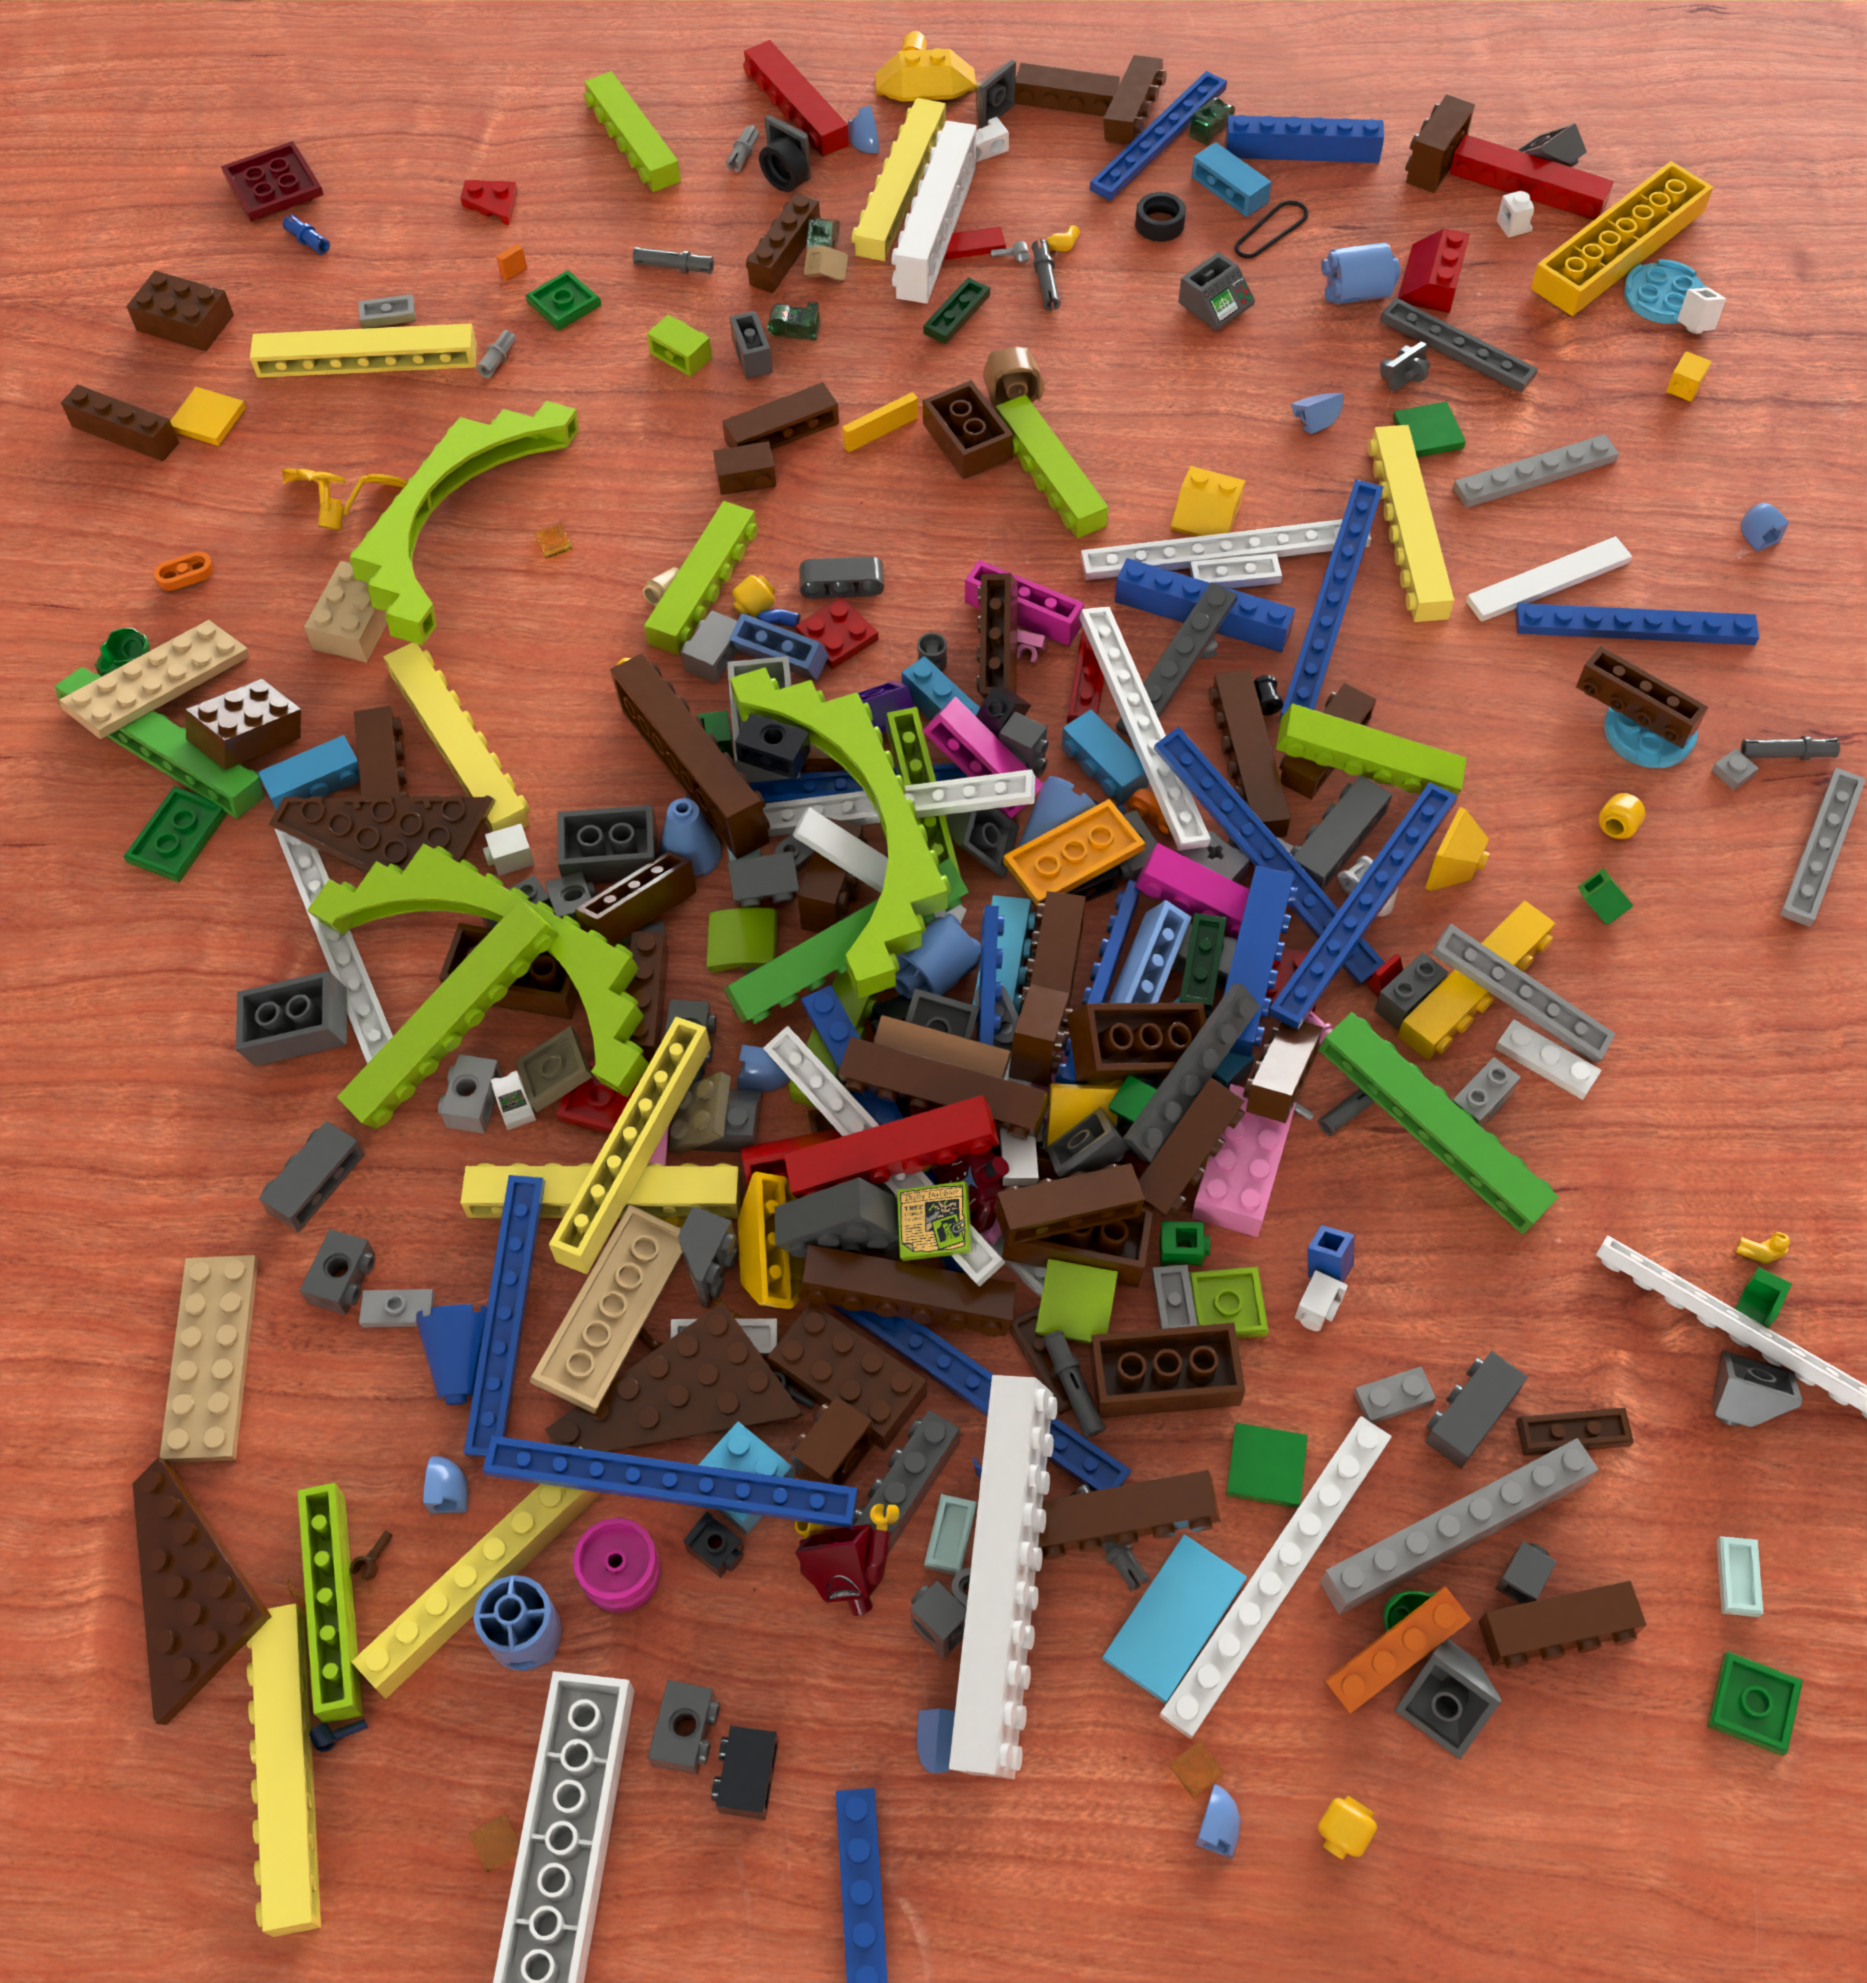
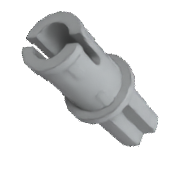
M755 126L745 127L740 138L734 142V149L726 160V165L730 170L733 169L736 163L734 172H739L746 158L751 156L753 152L752 147L759 136V131L755 129Z
M504 330L494 344L488 345L485 356L476 366V369H479L478 373L485 378L492 377L500 363L506 361V353L516 340L514 334L509 330Z

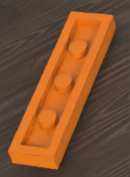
M1444 1587L1327 1677L1325 1681L1351 1714L1470 1622L1471 1618L1448 1588Z

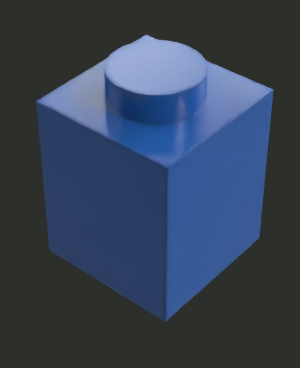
M1321 1225L1308 1246V1277L1312 1278L1315 1270L1344 1283L1354 1265V1235Z

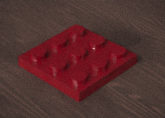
M294 141L221 166L223 175L250 222L324 195L321 185Z

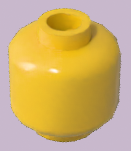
M749 575L733 589L732 596L735 602L732 606L740 615L743 613L756 618L761 611L768 610L775 603L773 594L776 591L762 575L758 577Z
M1618 793L1612 796L1600 811L1599 825L1604 833L1612 838H1630L1637 832L1645 820V806L1634 795Z
M1349 1795L1346 1796L1345 1800L1341 1798L1333 1799L1318 1824L1319 1833L1326 1839L1323 1847L1344 1860L1347 1854L1353 1857H1361L1378 1829L1376 1822L1372 1819L1375 1813Z

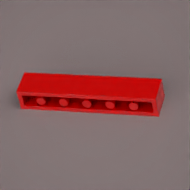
M771 40L744 50L745 62L743 63V68L746 75L757 83L760 91H764L772 104L782 111L787 120H790L796 128L801 129L808 135L809 144L813 149H816L824 157L849 146L848 124Z
M1467 134L1464 135L1454 153L1449 173L1507 193L1524 191L1530 195V200L1592 220H1595L1602 214L1614 183L1613 180Z
M980 1095L784 1154L791 1193L798 1199L858 1177L871 1184L885 1183L891 1179V1176L901 1173L915 1174L921 1172L925 1166L935 1163L941 1165L949 1164L956 1161L958 1156L968 1153L973 1155L986 1153L992 1146L999 1145L991 1107L984 1096Z

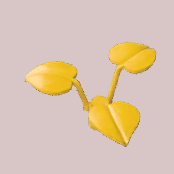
M282 469L284 484L298 480H313L318 483L320 496L318 526L332 530H341L343 515L349 516V509L364 483L372 482L392 485L403 489L407 485V481L391 475L368 474L361 476L346 505L343 507L341 506V500L330 498V482L346 484V479L328 472H315L309 469Z

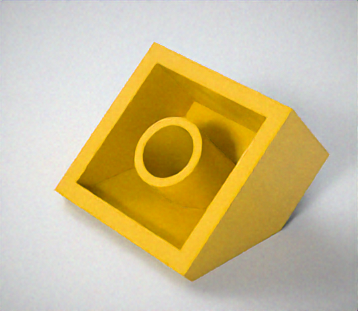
M1190 466L1180 490L1170 530L1194 537L1230 533L1242 504L1245 480Z

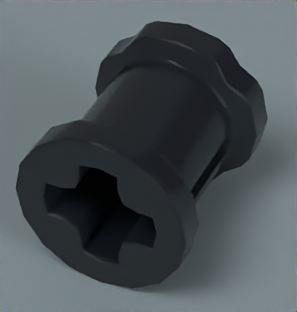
M1270 675L1257 677L1254 680V685L1262 714L1264 716L1276 714L1283 708L1282 698L1277 695L1276 691L1278 685L1276 678Z

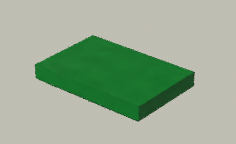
M174 786L123 857L126 863L180 883L228 813L214 801Z

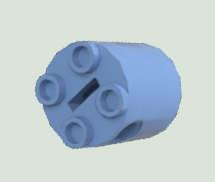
M1386 242L1332 249L1327 259H1322L1321 262L1322 274L1327 277V286L1325 287L1327 303L1343 304L1388 298L1392 295L1400 277L1399 260L1392 254L1390 246Z
M947 914L945 917H937L925 927L926 932L922 933L921 948L896 955L900 972L896 973V986L894 988L900 995L905 994L904 996L908 999L912 998L916 988L944 996L957 985L961 978L977 968L979 955L981 954V944L976 939L969 937L966 931L961 928L959 920L954 915Z
M507 1576L497 1579L485 1588L477 1600L473 1616L476 1632L500 1665L510 1670L527 1671L553 1660L556 1650L560 1645L562 1625L560 1615L539 1583L525 1576Z

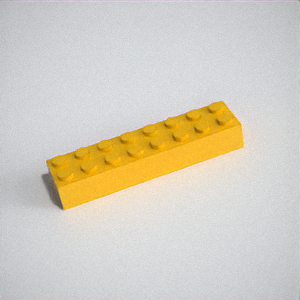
M1670 161L1538 263L1530 289L1573 317L1635 266L1702 215L1706 210L1713 186Z

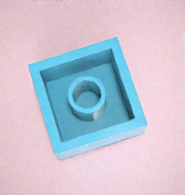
M737 1422L698 1464L795 1479L793 1466L740 1422ZM718 1510L746 1535L763 1517L760 1515Z

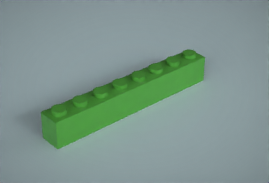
M84 667L79 668L54 686L59 704V699L99 679L101 676L97 673L93 674ZM151 711L106 736L193 792L222 806L225 812L236 819L264 798L262 781L254 770H248L240 764L224 770L186 739V728H180L163 714Z
M950 858L940 863V868H938L940 875H946L952 892L948 895V909H945L946 912L962 904L963 902L960 897L969 892ZM878 900L724 987L723 991L741 1022L744 1023L751 1019L753 1024H756L771 1015L768 1010L770 1007L779 1003L783 1008L799 999L796 992L807 987L809 991H812L825 984L827 981L824 976L835 970L837 975L847 971L845 954L850 950L870 921ZM934 913L922 917L925 925L936 919Z
M1351 1012L1325 1037L1318 1051L1522 1235L1559 1198L1553 1192L1549 1183L1539 1179L1527 1169L1526 1164L1521 1158L1508 1152L1494 1134L1486 1132L1480 1127L1468 1111L1460 1109L1449 1099L1447 1093L1441 1087L1433 1085L1424 1077L1418 1066L1405 1060L1392 1043L1383 1040L1372 1030L1371 1025L1365 1019L1358 1018Z

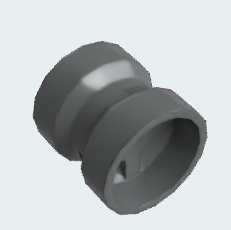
M932 632L921 636L917 643L918 660L925 656L941 672L944 671L947 666L946 639L942 635Z

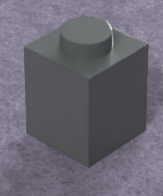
M1523 1541L1513 1554L1495 1589L1520 1604L1536 1601L1557 1561L1549 1557V1553L1541 1546L1532 1543L1527 1544Z

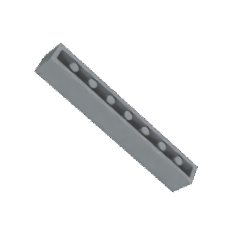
M1576 1438L1327 1569L1320 1584L1340 1616L1583 1487L1591 1481L1599 1469L1579 1439Z

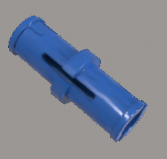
M292 214L289 217H285L283 228L296 236L298 242L311 247L319 255H323V251L326 253L329 250V240L319 235L313 226L301 222Z

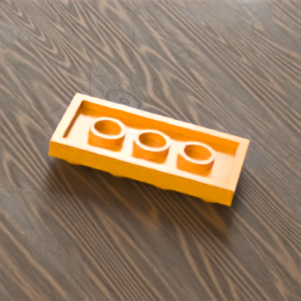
M1108 799L1004 855L1003 863L1038 907L1039 903H1045L1047 891L1067 893L1144 851L1145 842L1112 801Z

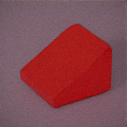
M1394 954L1374 972L1367 982V987L1377 997H1379L1380 991L1403 971L1401 957L1398 954Z

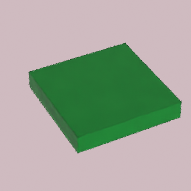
M569 270L525 295L527 303L558 331L601 306L600 297Z
M1447 401L1394 411L1393 421L1396 426L1409 425L1417 457L1464 449L1466 440Z
M1235 1423L1226 1496L1299 1508L1308 1435Z
M1727 1651L1722 1657L1707 1727L1784 1756L1788 1753L1803 1680Z

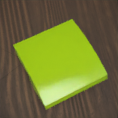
M735 908L709 912L706 968L711 973L741 967L747 973L751 967L757 969L775 959L778 920L776 909Z
M1048 1259L1035 1334L1046 1336L1054 1331L1062 1330L1065 1340L1090 1344L1092 1335L1108 1333L1118 1271Z

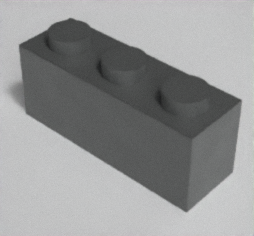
M325 1121L319 1129L314 1130L310 1134L307 1143L298 1154L289 1158L284 1170L278 1177L264 1187L259 1200L267 1213L299 1233L365 1156L358 1140Z
M1493 1351L1490 1352L1484 1361L1479 1357L1475 1360L1466 1373L1471 1379L1464 1387L1459 1383L1456 1385L1446 1399L1451 1404L1445 1413L1437 1410L1426 1426L1431 1432L1425 1443L1460 1469H1462L1528 1378V1376Z

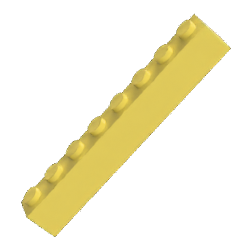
M916 98L912 108H908L906 122L900 125L898 139L892 143L891 155L884 161L882 175L877 176L875 190L870 192L868 196L867 208L861 211L858 228L854 227L851 242L855 244V256L886 261L918 189L919 181L924 175L925 165L930 161L931 149L936 147L938 131H942L945 125L946 103Z
M472 323L253 334L250 360L257 378L472 368L476 366L477 343Z
M1409 425L1375 427L1373 438L1368 441V454L1374 459V477L1379 479V486H1383L1380 499H1384V519L1389 521L1390 524L1389 539L1391 543L1395 544V563L1400 565L1401 568L1400 584L1402 588H1406L1407 592L1406 608L1408 611L1411 610L1414 622L1448 620L1453 607L1454 597Z
M410 643L383 656L389 675L468 797H485V795H489L495 799L496 802L484 822L489 831L494 832L520 823L523 828L529 826L526 813L530 812L527 801L523 795L517 797L515 794L516 787L508 773L503 775L500 771L502 765L494 752L489 754L487 751L488 744L481 731L477 733L474 731V722L467 710L462 712L459 708L461 703L455 691L447 690L448 683L441 670H434L435 664L428 650L422 651L418 644Z
M675 1017L549 1243L556 1263L588 1274L711 1048L706 1027Z
M481 1163L477 1166H466L460 1203L467 1218H502L508 1176L542 1177L546 1182L540 1218H564L593 1164L583 1163L578 1166H562L557 1163H549L545 1166H528L523 1163H515L511 1166H495L489 1163ZM658 1163L648 1164L618 1218H622L628 1206L632 1205L655 1217L665 1219L667 1217L687 1219L693 1206L726 1219H737L740 1213L742 1188L739 1167L725 1163L714 1166H698L692 1163H685L680 1166H664Z
M540 1484L351 1662L373 1687L387 1699L474 1616L476 1602L485 1588L497 1579L517 1575L601 1493Z
M297 1604L267 1609L272 1617L247 1642L248 1648H252V1662L247 1664V1679L249 1685L253 1686L254 1701H250L248 1704L250 1723L255 1725V1740L250 1741V1757L252 1763L256 1764L257 1779L252 1780L251 1794L254 1804H258V1819L253 1821V1838L255 1844H259L260 1860L255 1861L254 1876L256 1884L258 1886L261 1885V1902L256 1904V1921L258 1927H262V1932L272 1937L321 1928L312 1741L309 1736L311 1731L306 1615Z

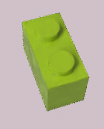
M669 314L647 332L650 354L690 377L712 359L710 338L703 332H698L685 322L677 320Z

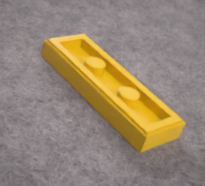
M913 392L844 425L842 427L843 447L849 453L918 419V397Z

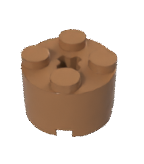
M1010 347L1003 350H995L989 354L988 361L983 370V378L994 406L1022 395H1026L1031 403L1036 399L1038 401L1041 399L1044 393V381L1037 361L1029 348Z

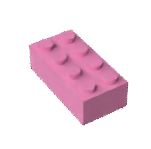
M1230 1084L1229 1090L1245 1100L1240 1109L1246 1112L1248 1098L1243 1097L1244 1088ZM1296 1102L1286 1124L1246 1112L1234 1129L1227 1126L1220 1136L1226 1140L1215 1157L1209 1154L1205 1167L1206 1170L1195 1200L1192 1214L1193 1219L1258 1238Z

